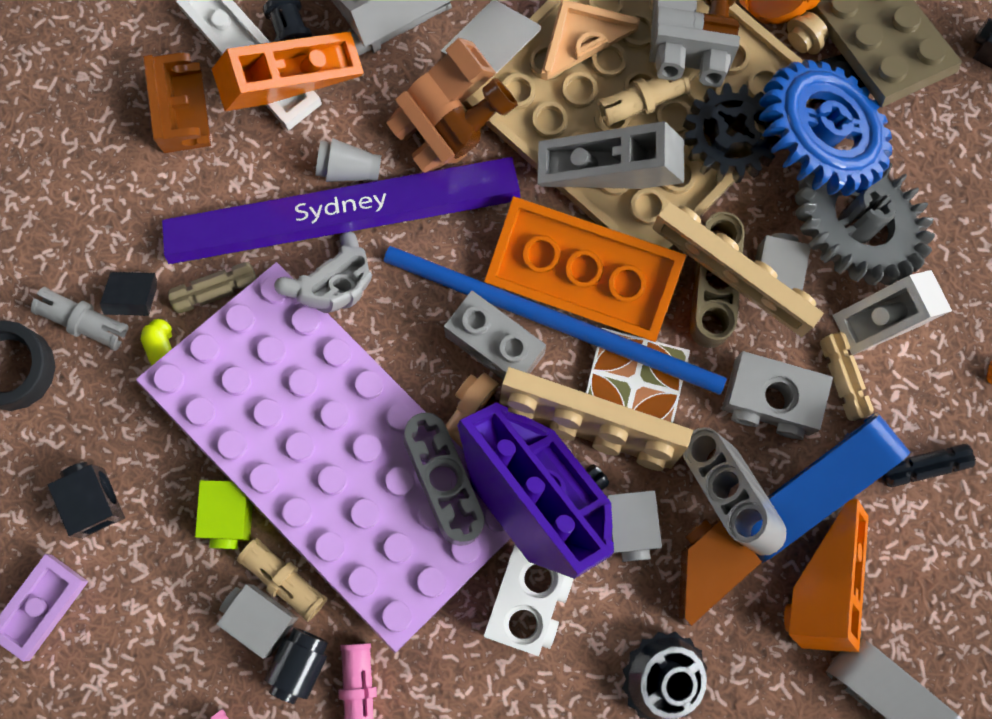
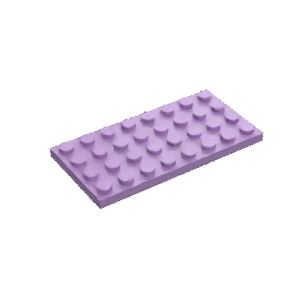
M276 262L141 374L136 381L218 469L246 495L247 499L377 636L396 653L511 538L474 489L473 491L484 514V527L478 538L468 545L458 546L451 544L443 537L403 441L407 422L413 416L426 412L328 313H323L316 308L297 302L296 298L278 294L274 287L275 281L280 277H292ZM424 425L418 427L417 436L413 438L415 442L423 441L429 451L428 459H421L423 465L427 464L434 457L447 455L445 450L436 455L432 446V440L437 433L435 430L427 432ZM452 439V442L455 446V449L458 453V456L461 460V463L471 484L464 451ZM437 467L430 473V482L439 491H449L457 483L455 473L448 467ZM461 492L451 501L439 502L442 509L451 503L455 513L453 522L449 524L451 529L460 528L463 534H469L468 527L474 519L471 515L463 517L457 505L459 499H466L464 494Z

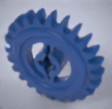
M804 60L802 63L791 62L787 67L780 68L764 86L763 91L766 94L760 99L759 104L766 109L760 114L759 120L764 122L774 120V122L764 131L763 136L772 137L780 135L781 140L772 147L771 153L782 149L790 151L782 167L786 168L799 161L802 166L796 178L798 181L805 178L811 172L815 173L812 181V190L820 188L828 181L826 186L828 195H833L841 190L843 196H849L855 191L861 193L880 181L883 172L889 168V157L892 155V145L889 141L892 139L891 131L884 127L888 120L884 114L878 113L877 109L880 105L877 100H870L868 97L870 91L865 86L862 88L857 86L858 80L851 75L849 78H846L843 69L836 66L831 70L830 65L826 62L820 61L816 64L812 60ZM809 99L826 100L816 110L806 107V102ZM845 138L854 140V145L850 150L834 148Z

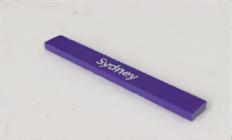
M508 157L162 220L164 256L168 264L505 204L510 203L513 196L521 198L513 159Z

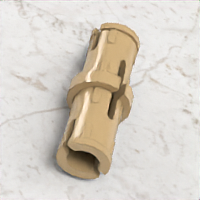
M658 76L647 81L640 78L633 81L632 87L604 99H598V110L601 117L606 115L607 118H604L603 122L607 127H610L614 123L641 112L644 115H648L655 111V106L689 94L691 90L687 76L675 81L660 79Z
M258 538L253 539L239 554L237 562L257 576L267 586L266 591L272 597L278 595L307 622L314 618L327 602L328 598L325 595H322L297 573L298 567L292 562L286 564Z

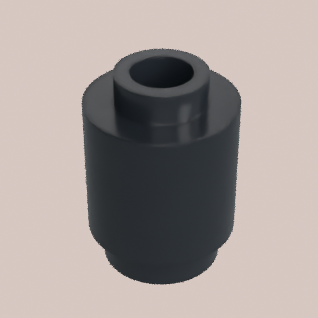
M293 627L290 636H284L264 678L267 683L272 685L269 693L291 704H295L298 697L308 699L328 655L324 651L328 642L312 633Z

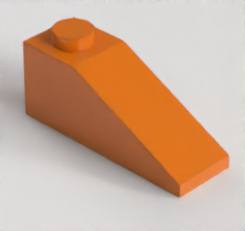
M351 31L226 49L212 67L224 111L267 105L354 79L364 74Z
M851 499L845 503L793 587L792 604L788 603L785 607V629L802 649L859 652L869 516L858 499Z

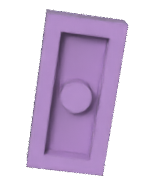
M45 554L0 614V645L21 661H30L88 581L53 555Z

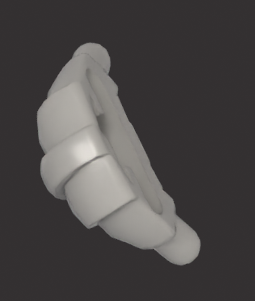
M353 232L342 233L340 236L341 247L333 259L330 258L308 276H299L298 280L288 277L278 278L274 283L275 290L278 294L296 298L297 302L310 308H316L323 313L350 308L360 300L362 292L367 288L372 278L365 250L359 247L357 237Z

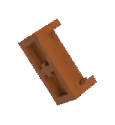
M173 53L154 57L153 55L143 56L153 139L163 153L212 146L201 64L199 62L191 63L189 53Z

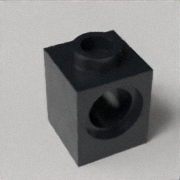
M87 462L77 463L60 472V479L47 484L69 537L83 539L125 519L107 473L102 467L93 464L88 465Z

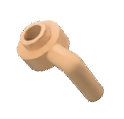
M485 372L478 378L471 374L460 386L455 396L461 401L457 406V410L446 424L450 437L462 449L457 426L459 421L482 410L499 386V383Z

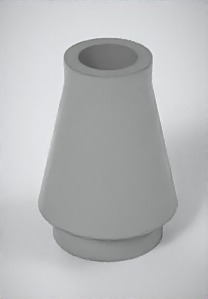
M332 138V142L320 140L315 176L326 177V182L378 181L382 155L369 153Z

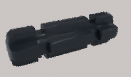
M961 444L946 450L941 449L905 458V461L900 462L883 476L887 486L892 488L908 484L910 479L912 482L952 473V469L953 472L973 468L976 464V459L969 444Z

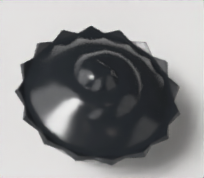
M676 631L668 635L657 632L651 639H642L639 648L630 652L629 664L623 669L626 680L622 690L628 696V706L635 709L639 718L679 719L692 713L701 703L706 691L707 666L703 661L702 650L694 646L691 638H682Z

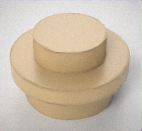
M805 12L787 23L788 40L797 51L817 54L824 48V41L828 38L829 32L825 23L817 15Z

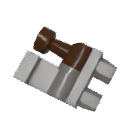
M653 0L649 62L656 63L658 78L675 81L682 77L684 69L687 67L700 69L699 81L703 85L712 87L722 86L739 48L740 36H738L740 25L738 20L729 17V7L736 0H703L709 6L708 14L696 12L697 0Z

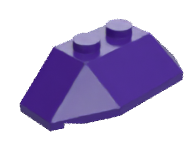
M497 402L459 421L457 426L472 487L528 562L575 579L611 557L614 553L611 502L554 430L526 416L508 412L507 407Z

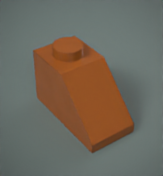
M704 519L685 536L690 544L681 552L679 619L684 625L692 626L762 562L754 552L735 541L729 535L720 519L712 524L707 519Z

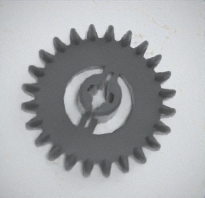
M890 163L889 168L883 172L880 181L861 193L855 191L851 194L857 197L840 213L837 219L835 204L837 198L843 196L841 190L833 195H828L826 187L828 181L820 188L812 190V181L815 173L811 172L799 181L800 190L795 195V202L799 205V208L795 213L799 220L805 222L800 227L802 234L811 236L813 239L808 245L812 250L820 249L822 251L820 259L824 263L833 261L836 272L841 274L847 270L851 280L858 282L864 277L865 282L869 285H876L878 282L884 285H891L896 280L912 275L913 272L918 271L924 265V259L932 252V248L928 244L935 237L934 233L926 231V229L933 223L934 219L930 217L917 218L928 206L927 202L911 205L909 202L918 193V187L906 192L900 190L907 174H903L897 179L890 181L888 179V174L892 168V163ZM855 219H859L852 226L848 227ZM887 225L888 237L885 244L878 246L862 244L868 242Z

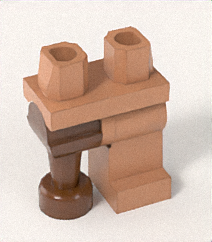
M458 37L446 49L447 54L437 64L418 78L408 91H404L395 99L400 107L396 109L386 122L400 140L407 141L417 131L426 140L423 145L411 154L413 160L424 173L435 171L446 163H458L467 156L466 153L480 142V129L496 112L505 116L518 106L512 93L497 78L492 79L483 87L482 92L485 97L483 100L469 110H466L462 105L465 100L496 74L495 70L472 41Z

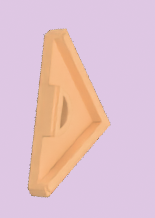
M561 0L543 64L541 79L549 80L638 30L640 18L569 0Z

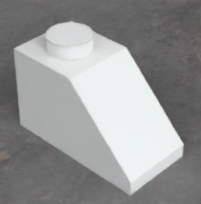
M932 270L909 275L832 316L840 332L846 334L851 347L849 349L851 354L855 355L918 328L952 310Z

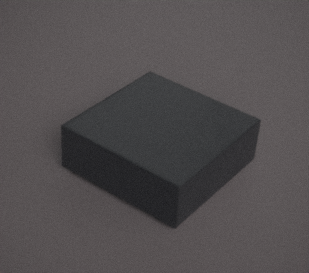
M110 272L100 302L103 315L149 316L157 290L156 274Z

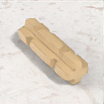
M838 332L824 337L820 341V346L825 358H830L831 363L827 365L839 397L845 398L846 403L842 405L847 418L850 421H856L873 414L874 409L869 395L864 396L863 390L866 387L854 355L848 354V349H851L846 334Z

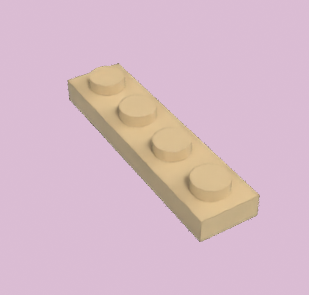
M668 201L658 214L652 227L655 232L801 338L812 330L823 316L824 312L815 307L816 301L808 293L798 288L790 289L777 279V273L769 265L759 260L753 262L739 252V246L734 240L725 234H714L701 224L700 217L688 207L682 205L677 207Z

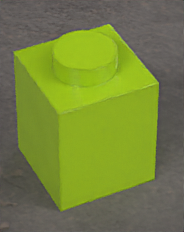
M200 480L195 538L210 539L209 548L238 550V540L250 541L253 504L232 481Z

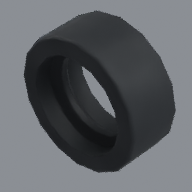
M0 320V341H19L27 346L32 357L30 373L23 384L13 391L0 392V409L14 411L27 408L44 396L52 384L56 366L53 351L42 336L18 322Z

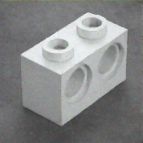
M514 545L484 637L539 656L542 647L550 649L553 644L559 621L553 620L551 617L556 602H566L573 578L548 569L551 574L549 588L542 593L531 591L526 586L524 577L527 569L535 564L528 562L518 547ZM519 610L531 612L536 619V629L527 638H518L509 629L511 616Z

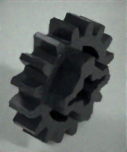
M724 83L720 95H717L713 89L709 88L703 97L704 102L695 99L690 109L692 114L686 116L683 127L689 130L684 134L683 139L684 145L694 146L688 156L689 161L701 159L704 162L700 170L703 175L713 168L717 170V181L721 182L726 173H732L735 183H740L745 175V171L755 178L762 170L761 164L769 167L775 155L771 153V149L781 138L778 136H763L764 131L774 122V120L771 122L759 120L760 114L766 109L759 104L760 99L764 95L763 92L757 93L752 98L748 96V85L743 84L738 93H733L730 84ZM755 122L758 125L760 132L756 130ZM731 130L737 132L733 137L727 134ZM704 133L710 137L711 146L708 145Z

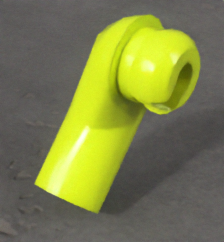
M154 319L149 325L144 326L141 332L140 340L151 365L155 364L172 349L169 341L172 337V327L162 319Z

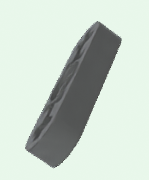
M419 413L413 416L406 424L403 436L405 448L441 534L451 544L458 546L468 545L475 541L484 527V514L446 425L435 414ZM423 425L427 432L435 430L437 433L432 440V446L436 455L442 450H445L447 454L434 457L425 465L422 464L421 459H428L429 451L423 441L415 442L413 439L417 436L418 427ZM444 466L450 468L455 473L457 483L453 489L439 491L432 486L430 473L435 468ZM461 492L464 494L466 499H459L457 505L463 517L471 515L474 519L468 527L469 534H463L460 528L451 529L449 524L455 518L451 503L442 509L439 502L451 501Z

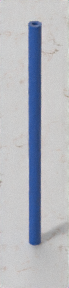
M390 246L386 251L384 262L466 295L474 291L493 306L718 395L722 393L727 380L726 377L393 246Z

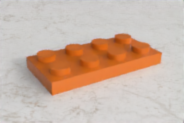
M513 196L484 282L656 342L687 255Z

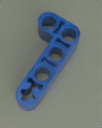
M878 412L866 418L864 424L850 434L847 433L841 442L767 496L785 524L786 540L783 546L771 555L761 556L756 554L762 561L761 563L778 554L893 469L911 453ZM763 520L758 521L753 526L751 536L760 531Z

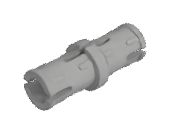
M42 287L37 292V295L43 298V302L34 298L31 305V313L66 327V331L75 337L82 334L110 347L114 351L119 349L122 342L118 340V336L125 337L129 328L127 324L120 323L94 311L92 304L85 301L76 303L51 291L47 287Z

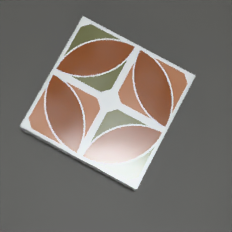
M602 328L688 362L690 354L688 349L657 341L653 342L645 338ZM597 347L585 393L673 423L683 380Z

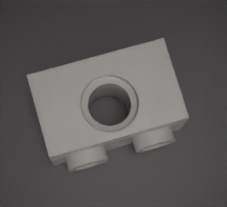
M474 291L468 294L444 325L445 337L503 380L508 367L530 374L545 354V343Z
M742 351L734 360L722 411L733 413L731 420L736 423L758 427L761 421L777 426L776 433L781 436L803 440L805 434L810 436L821 429L833 377ZM767 388H774L782 393L785 401L783 409H775L767 403L765 398Z

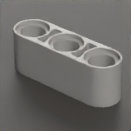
M703 427L694 430L689 446L683 453V457L729 535L735 541L761 556L777 552L786 540L785 524L739 451L713 429ZM716 449L714 456L707 461L708 455ZM739 483L736 493L728 498L730 489ZM763 520L760 531L751 536L753 526L758 521Z
M860 637L859 652L840 651L825 671L826 675L831 679L834 676L847 686L845 691L868 710L874 709L885 719H962L890 658L862 637Z

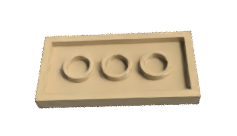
M508 367L502 384L499 404L507 407L508 412L526 416L549 427L561 439L572 441L575 440V437H579L593 442L592 447L604 454L617 456L620 452L637 457L636 462L639 465L651 470L662 471L664 467L671 469L687 450L693 433L692 429Z

